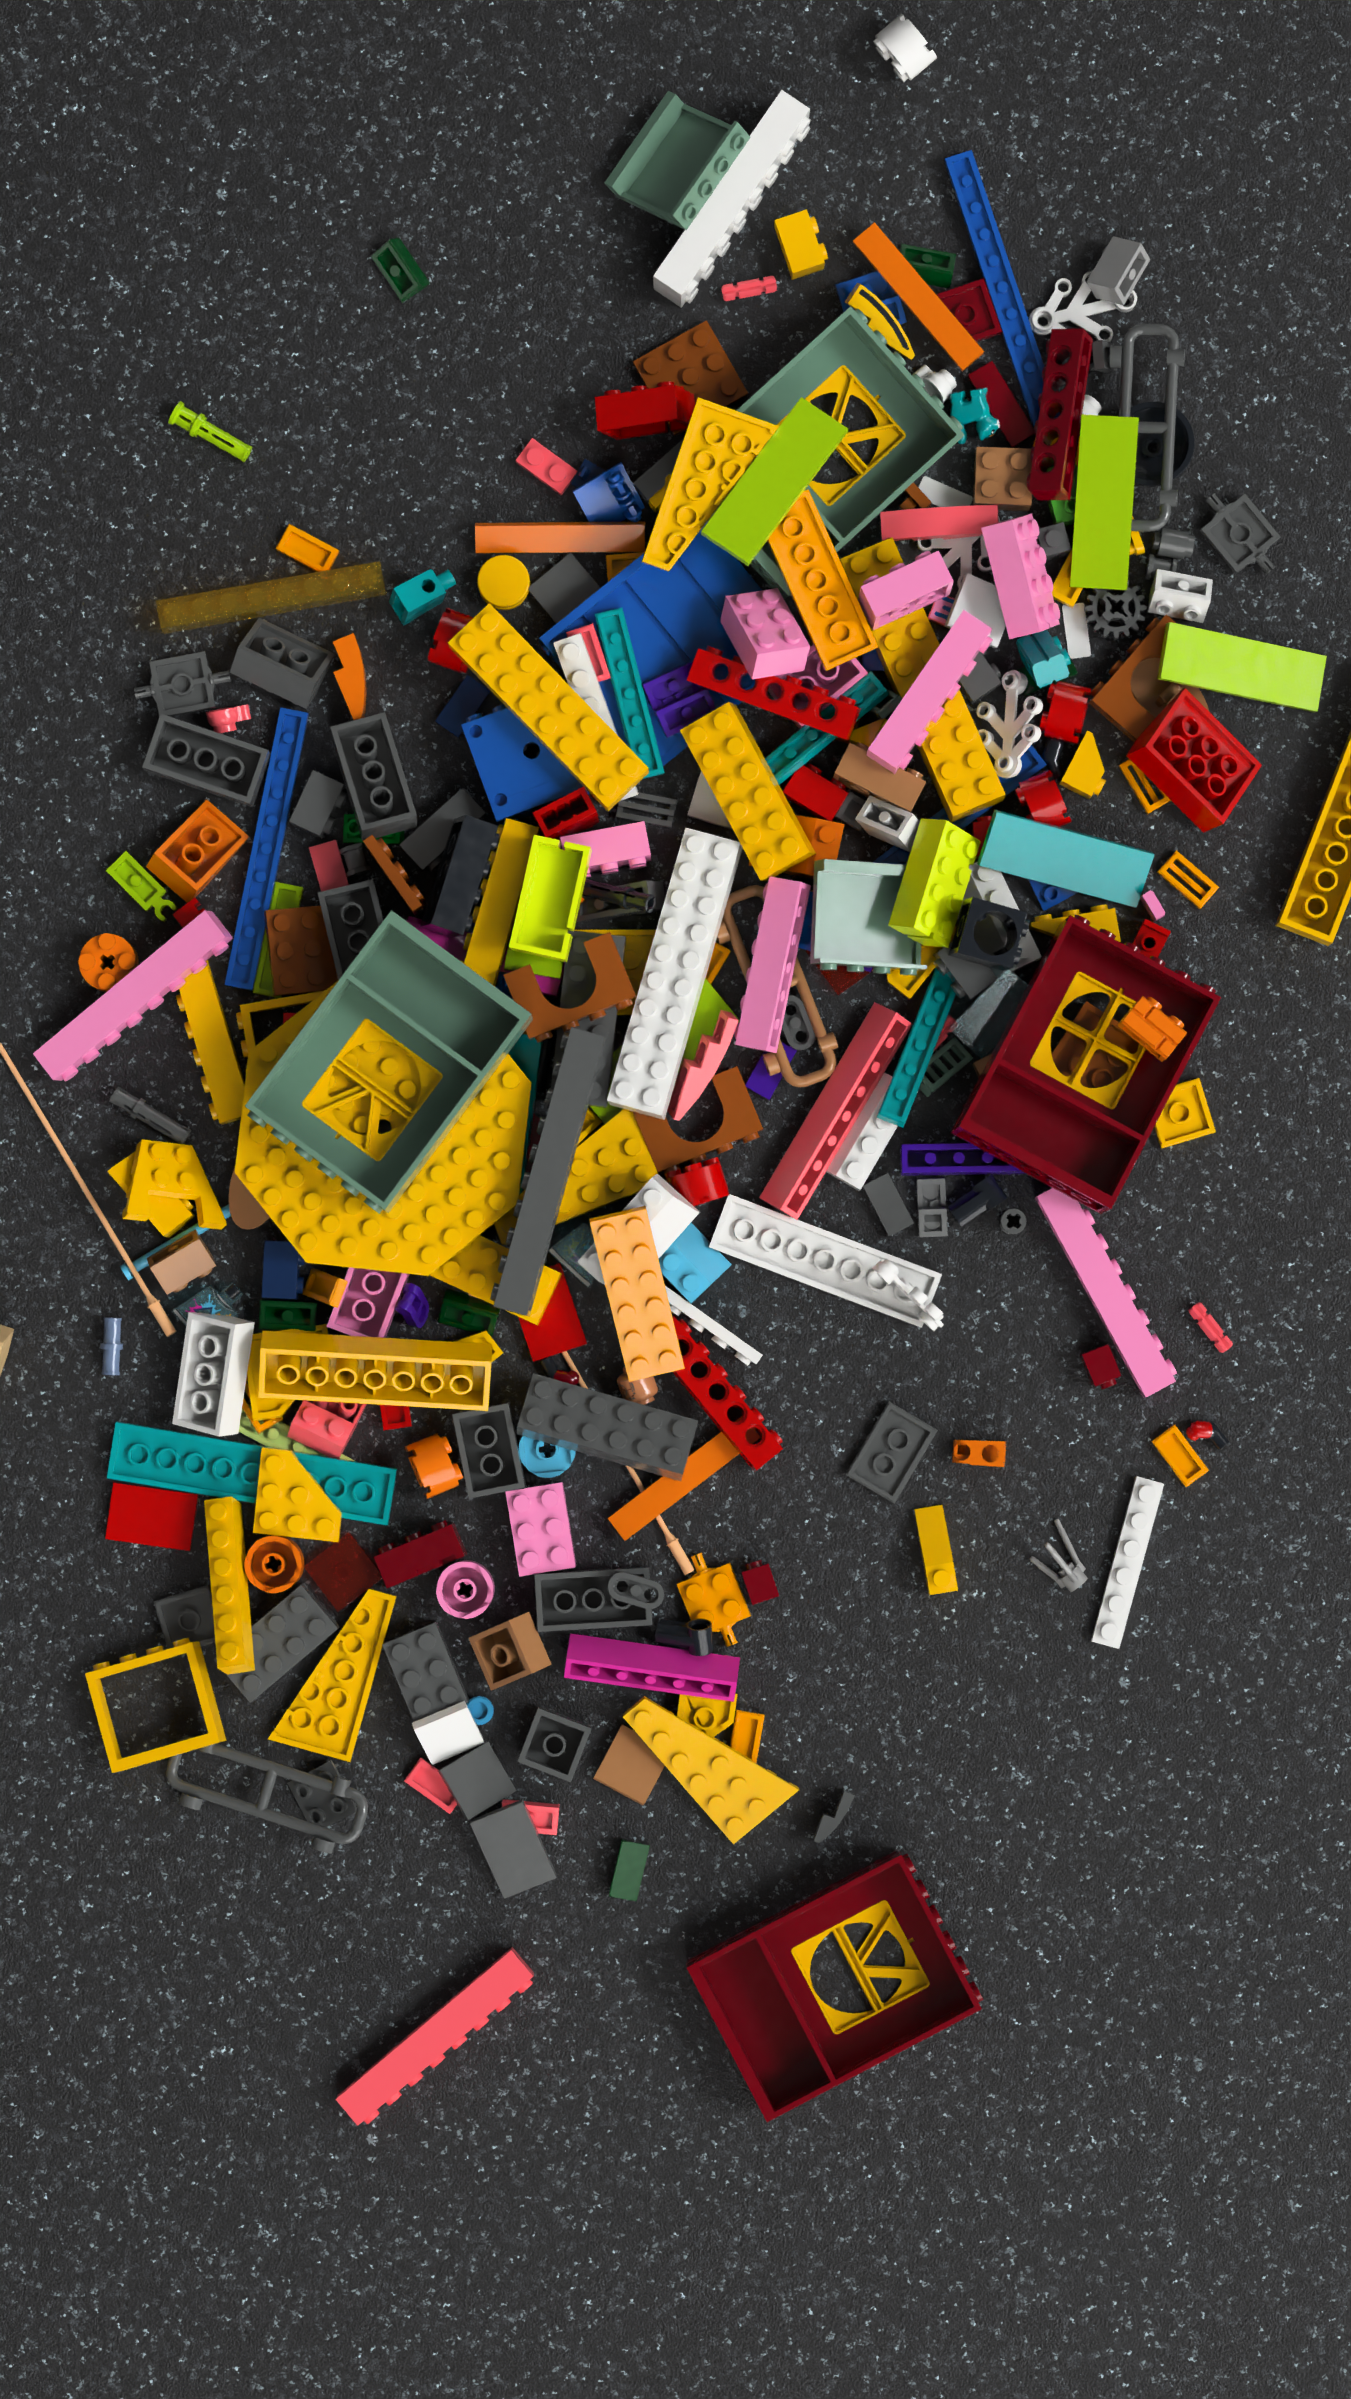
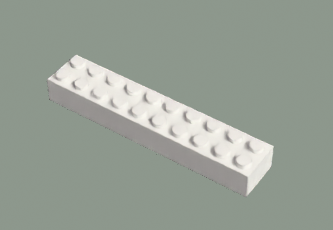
M685 828L608 1094L607 1102L612 1106L665 1120L743 848L738 841Z

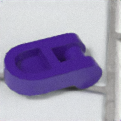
M406 1283L403 1289L404 1296L402 1300L397 1302L395 1310L403 1315L409 1326L421 1328L428 1317L429 1303L420 1287L412 1283Z

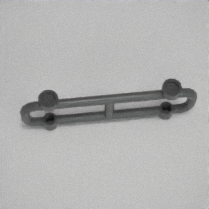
M1164 324L1135 325L1125 334L1123 346H1110V368H1121L1119 417H1130L1134 341L1140 335H1161L1168 340L1164 422H1139L1138 433H1164L1159 516L1154 520H1132L1131 531L1150 532L1159 530L1168 522L1171 507H1177L1178 490H1172L1178 366L1184 367L1185 349H1179L1177 333L1174 329Z
M186 1736L177 1742L194 1738L195 1736ZM220 1744L199 1748V1751L266 1771L257 1804H253L181 1780L178 1777L177 1771L182 1754L169 1757L166 1776L169 1784L174 1789L182 1792L178 1803L181 1806L200 1810L204 1799L313 1835L310 1847L332 1854L335 1843H351L360 1836L368 1814L367 1799L362 1792L350 1787L351 1780L335 1776L334 1780L331 1781ZM277 1775L355 1801L357 1810L351 1829L348 1832L342 1833L268 1809Z

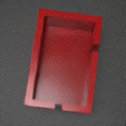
M670 381L660 382L656 388L649 389L647 386L631 387V392L621 393L620 390L605 391L604 396L595 397L597 431L616 440L667 433V421H670L671 431L686 430L695 406L694 394L685 390L682 386L674 385V382Z

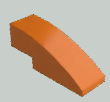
M352 633L333 641L344 667L333 673L353 720L364 718L367 689L362 654L356 637Z

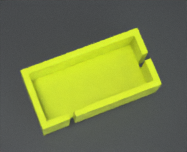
M921 818L888 925L923 946L948 948L972 872L969 869V865H974L981 841L947 820Z
M534 835L509 948L513 951L567 962L573 938L571 934H568V930L574 932L592 849L588 846L565 841V850L560 849V840Z

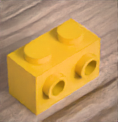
M806 209L776 219L774 221V228L792 280L823 270L825 266L824 260L828 259L824 244H818L815 234L819 233L815 217H809Z

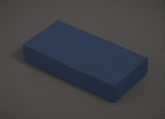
M467 675L435 722L459 738L463 733L461 724L466 723L465 719L478 712L491 691Z

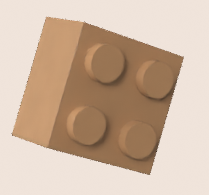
M976 447L974 453L973 506L997 505L998 510L1029 511L1032 504V494L1027 488V476L1031 473L1032 468L1031 449Z
M529 1612L469 1637V1641L491 1691L552 1665Z

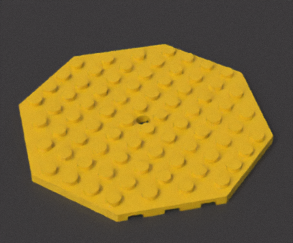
M335 982L248 1052L235 1174L306 1263L429 1276L516 1207L517 1200L519 1199L532 1083L510 1055L507 1054L389 1214L384 1210L380 1214L364 1203L367 1197L360 1192L357 1196L350 1193L340 1185L343 1179L337 1175L334 1179L330 1178L317 1168L320 1162L314 1158L311 1162L307 1161L294 1151L297 1145L291 1141L287 1145L270 1133L273 1127L268 1124L264 1128L247 1116L250 1110L245 1107L246 1103L337 982ZM374 1041L355 1047L343 1057L414 1110L420 1094V1073L414 1059L403 1048L390 1042ZM335 1068L330 1079L328 1095L329 1097L336 1096L360 1084L338 1068ZM371 1093L333 1109L336 1119L348 1130L365 1135ZM382 1101L379 1121H389L392 1127L391 1130L401 1125L405 1118Z

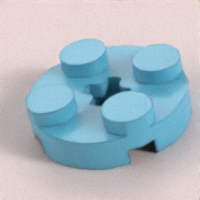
M522 1436L519 1442L521 1462L528 1471L542 1478L556 1477L566 1471L573 1462L576 1451L550 1444L555 1446L556 1451L551 1452V1457L546 1458L544 1453L539 1452V1447L544 1446V1442Z

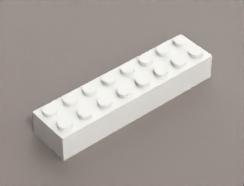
M783 90L780 91L751 133V138L654 274V290L681 308L685 302L689 304L692 302L699 291L697 286L700 280L708 279L715 266L713 263L718 255L723 257L731 244L729 240L733 232L738 234L747 221L745 217L749 209L754 211L762 200L761 194L765 186L770 188L775 182L780 164L786 165L794 153L793 147L796 141L802 142L808 134L811 122L809 119L810 108Z

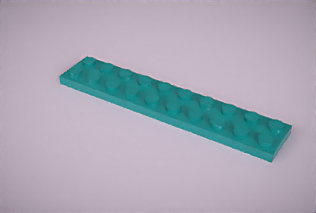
M117 1421L115 1423L107 1478L221 1498L232 1496L238 1501L256 1503L261 1449L268 1446ZM293 1451L304 1468L310 1472L330 1500L340 1509L342 1518L381 1525L389 1524L398 1468Z

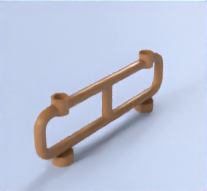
M759 885L748 886L729 894L717 936L719 945L731 941L745 980L747 970L751 967V962L731 909L735 903L754 896H758L765 901L763 898L764 887ZM796 956L790 987L796 986L813 1027L819 1049L825 1059V1064L820 1070L804 1076H797L792 1071L781 1039H779L777 1053L769 1052L763 1054L762 1057L769 1076L781 1072L786 1082L792 1086L806 1087L827 1079L834 1072L836 1058L833 1050L838 1048V1044L833 1032L826 1033Z

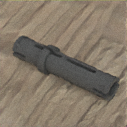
M119 1086L109 1100L110 1103L131 1114V1118H138L179 1144H184L192 1131L152 1108L146 1103L145 1099H138Z

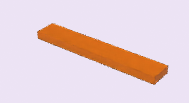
M875 222L853 240L854 245L962 372L984 354L983 349Z
M645 522L475 523L476 553L645 552Z
M743 1416L738 1418L735 1422L741 1421ZM749 1429L745 1434V1438L750 1444L761 1438L755 1429ZM720 1432L688 1457L681 1481L662 1476L607 1519L622 1539L626 1541L740 1453L726 1436Z

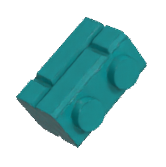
M1048 630L1033 633L1032 636L1027 635L1017 639L1016 645L1021 661L1037 686L1042 688L1052 684L1053 680L1057 682L1068 677L1067 665L1071 664L1067 650L1065 648L1062 649L1057 636L1052 637Z

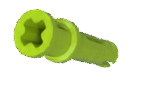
M182 401L176 405L169 418V424H176L187 430L191 437H202L218 448L237 457L242 462L247 460L252 451V446L245 444L228 432L207 421V417L204 414H197L186 408ZM214 434L224 439L225 441L231 443L232 445H234V447L215 437Z

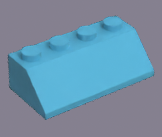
M692 1223L686 1227L659 1258L662 1275L690 1304L732 1265L719 1251L709 1248L710 1241Z

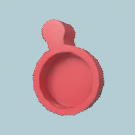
M248 704L206 712L208 723L213 727L214 732L217 733L237 730L236 722L251 719Z

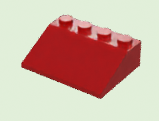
M1183 688L1140 734L1126 755L1203 833L1224 824L1262 766L1186 688Z

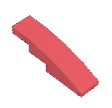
M997 505L934 507L880 512L882 541L891 537L894 541L908 539L917 541L983 536L982 527L999 522Z
M720 1010L713 1036L702 1034L694 1060L683 1058L667 1110L674 1120L679 1121L685 1115L716 1073L739 1021L731 1012Z

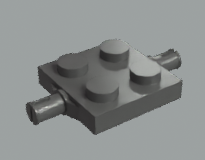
M1215 493L1208 497L1205 501L1216 514L1212 521L1200 530L1204 537L1235 574L1247 565L1255 562L1258 563L1266 575L1270 573L1275 566L1265 554L1269 547L1281 538L1280 535L1246 494L1234 503L1227 504L1226 506Z
M205 651L150 661L152 674L150 685L135 687L134 692L136 693V700L153 696L157 703L159 717L160 714L172 717L215 709L216 705L213 694L215 684L231 682L230 672L227 670L212 673L208 667Z

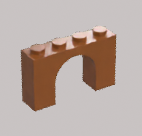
M1168 615L1162 617L1161 620L1156 616L1145 629L1149 634L1142 641L1137 638L1127 649V652L1130 653L1129 657L1124 662L1119 659L1108 671L1112 675L1105 684L1100 681L1091 691L1093 698L1089 704L1134 743L1155 717L1142 707L1133 696L1131 690L1132 673L1140 662L1150 658H1161L1166 623H1176Z
M610 932L583 942L596 974V986L591 997L578 1007L564 1009L549 1003L541 992L530 964L503 975L513 1000L532 1014L533 1021L526 1029L530 1041L536 1039L537 1043L550 1039L553 1037L552 1032L560 1028L564 1032L569 1031L571 1027L577 1028L580 1026L578 1021L588 1017L590 1021L606 1016L605 1010L616 1007L618 1011L633 1005L632 999L636 998V995Z
M737 1066L716 1074L711 1079L721 1102L724 1117L720 1129L710 1139L702 1142L683 1140L672 1131L666 1117L663 1120L633 1111L658 1173L664 1172L665 1174L677 1169L681 1170L679 1165L690 1161L691 1165L706 1160V1154L716 1150L717 1154H721L733 1149L732 1143L742 1139L745 1144L760 1137L758 1132L763 1131V1127Z

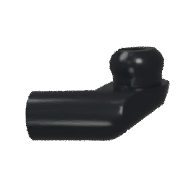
M1049 737L1042 752V759L1047 764V768L1051 770L1052 776L1055 779L1066 772L1059 760L1065 741Z

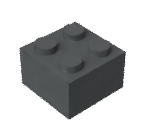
M539 1706L517 1762L571 1782L592 1726Z

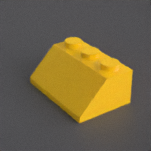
M135 1152L107 1171L126 1194L127 1189L131 1185V1170ZM148 1195L151 1214L149 1220L164 1237H172L195 1217L191 1211L194 1205L188 1199Z

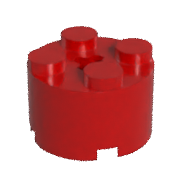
M446 608L433 638V645L435 647L434 649L430 648L427 661L459 673H467L468 667L449 648L448 642L474 617Z
M1058 681L1057 684H1050L1047 696V703H1051L1049 712H1043L1040 723V730L1045 731L1044 736L1078 744L1079 737L1074 735L1075 733L1081 734L1089 704L1087 703L1088 698L1084 696H1090L1091 688Z
M1051 770L1019 782L1020 788L1015 789L1021 806L1027 805L1031 813L1026 818L1057 827L1072 822L1070 816L1066 818L1063 816L1067 812V808L1055 779L1050 782L1048 780V777L1052 776Z
M718 1157L703 1161L704 1167H702L701 1162L682 1168L683 1174L680 1169L665 1173L666 1182L693 1206L730 1195Z

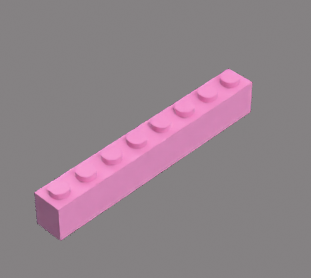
M204 910L36 1050L33 1055L52 1080H70L78 1073L77 1068L84 1062L86 1064L90 1063L99 1056L98 1050L105 1044L109 1046L115 1043L121 1037L120 1032L127 1026L129 1028L135 1026L142 1020L143 1017L141 1015L146 1010H153L164 1001L163 996L170 990L175 992L186 983L184 979L191 973L197 974L207 966L205 961L212 955L218 956L229 947L227 943L233 937L213 911Z
M1054 1188L1035 1197L1143 1398L1176 1382L1173 1376L1177 1374L1175 1367L1170 1359L1164 1360L1159 1350L1163 1349V1346L1157 1335H1151L1146 1325L1150 1322L1143 1309H1136L1132 1301L1136 1299V1296L1128 1283L1123 1285L1119 1277L1122 1271L1115 1259L1110 1260L1105 1252L1109 1247L1101 1233L1096 1235L1091 1225L1095 1224V1221L1087 1208L1083 1210L1078 1201Z

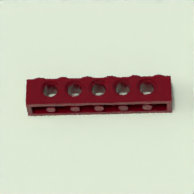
M1084 328L1052 329L1051 337L1046 344L1048 358L1047 364L1042 371L1044 385L1043 392L1040 393L1038 399L1040 413L1034 427L1036 440L1035 446L1031 449L1032 468L1031 473L1027 476L1028 491L1037 500H1070L1093 339ZM1069 358L1068 362L1062 364L1065 359ZM1066 384L1064 389L1058 391L1062 385ZM1062 411L1057 418H1054L1058 412ZM1055 438H1058L1056 443L1050 445ZM1051 465H1054L1052 470L1046 472Z

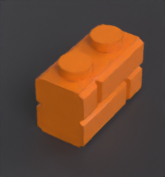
M1142 996L1134 1003L1117 1026L1162 1062L1169 1057L1187 1032L1182 1029L1184 1024L1181 1020L1173 1015L1168 1017L1160 1010L1162 1006L1152 997L1146 999Z

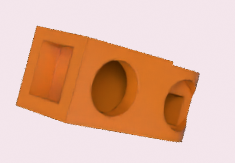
M953 1440L952 1463L1005 1467L1006 1441Z

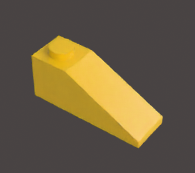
M943 1505L914 1509L928 1594L934 1595L958 1591Z

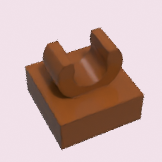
M913 482L904 490V495L907 499L900 505L899 509L930 508L932 502Z

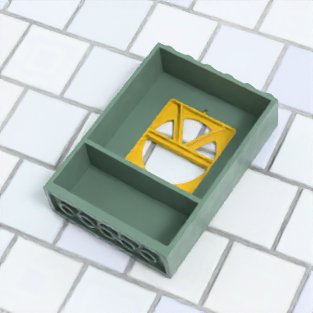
M851 306L736 410L780 426L801 397L810 402L820 395L835 392L838 394L831 417L839 423L842 422L850 395L861 399L872 410L877 420V426L848 432L836 447L838 453L858 475L848 481L837 484H822L811 481L805 489H809L836 552L964 436V433L961 431L963 429L961 423L954 416L949 418L942 410L944 405L940 399L934 394L930 396L925 391L923 380L916 373L910 374L904 367L906 362L902 356L896 351L892 353L885 345L887 344L885 337L878 330L873 332L866 324L868 319L858 308L854 310ZM877 438L878 446L874 457L868 465L848 445ZM766 541L750 565L772 589L778 588L785 599L791 593L768 541Z
M391 910L246 1103L245 1107L250 1110L247 1116L263 1128L266 1124L273 1127L270 1133L286 1145L290 1141L297 1145L294 1151L307 1161L311 1162L313 1158L320 1162L317 1168L330 1178L334 1179L336 1175L343 1179L340 1184L342 1187L355 1196L359 1192L367 1197L364 1203L380 1214L384 1210L389 1214L533 1021L532 1014ZM374 1041L390 1042L403 1048L414 1059L420 1073V1094L414 1110L343 1057L355 1047ZM335 1068H338L360 1084L336 1096L329 1097L328 1095L330 1079ZM371 1093L366 1134H357L345 1128L334 1116L333 1109ZM383 1101L402 1115L405 1121L397 1128L379 1134L381 1103Z

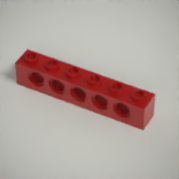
M708 645L706 651L698 648L686 681L845 740H850L861 708L855 706L856 700L840 695L838 700L828 696L829 690L813 685L812 690L801 686L802 680L789 675L786 676L785 680L775 676L755 679L754 687L750 690H745L742 687L741 681L749 673L740 657L734 655L733 659L729 660L722 657L723 651ZM725 664L729 669V674L725 679L718 680L715 676V670L719 665ZM773 684H779L782 689L781 696L776 700H772L768 696V689ZM806 694L809 700L806 708L798 710L795 707L794 700L797 695ZM831 703L835 707V715L831 719L825 720L821 715V709L825 704Z
M673 1317L678 1341L684 1342L687 1345L688 1353L682 1356L685 1369L673 1371L672 1373L731 1442L750 1468L756 1472L783 1449L780 1445L783 1442L773 1429L767 1430L762 1424V1421L765 1420L755 1407L751 1409L744 1402L746 1396L737 1385L732 1387L725 1379L728 1374L718 1362L715 1365L707 1357L710 1352L700 1340L696 1343L689 1335L692 1330L683 1319L678 1321ZM700 1363L706 1368V1375L703 1378H696L692 1375L691 1366L693 1364ZM714 1385L722 1387L724 1390L723 1399H712L709 1395V1388ZM731 1407L740 1409L743 1416L742 1420L739 1422L730 1421L727 1416L728 1409ZM755 1429L759 1432L761 1438L758 1444L747 1442L745 1438L747 1430Z

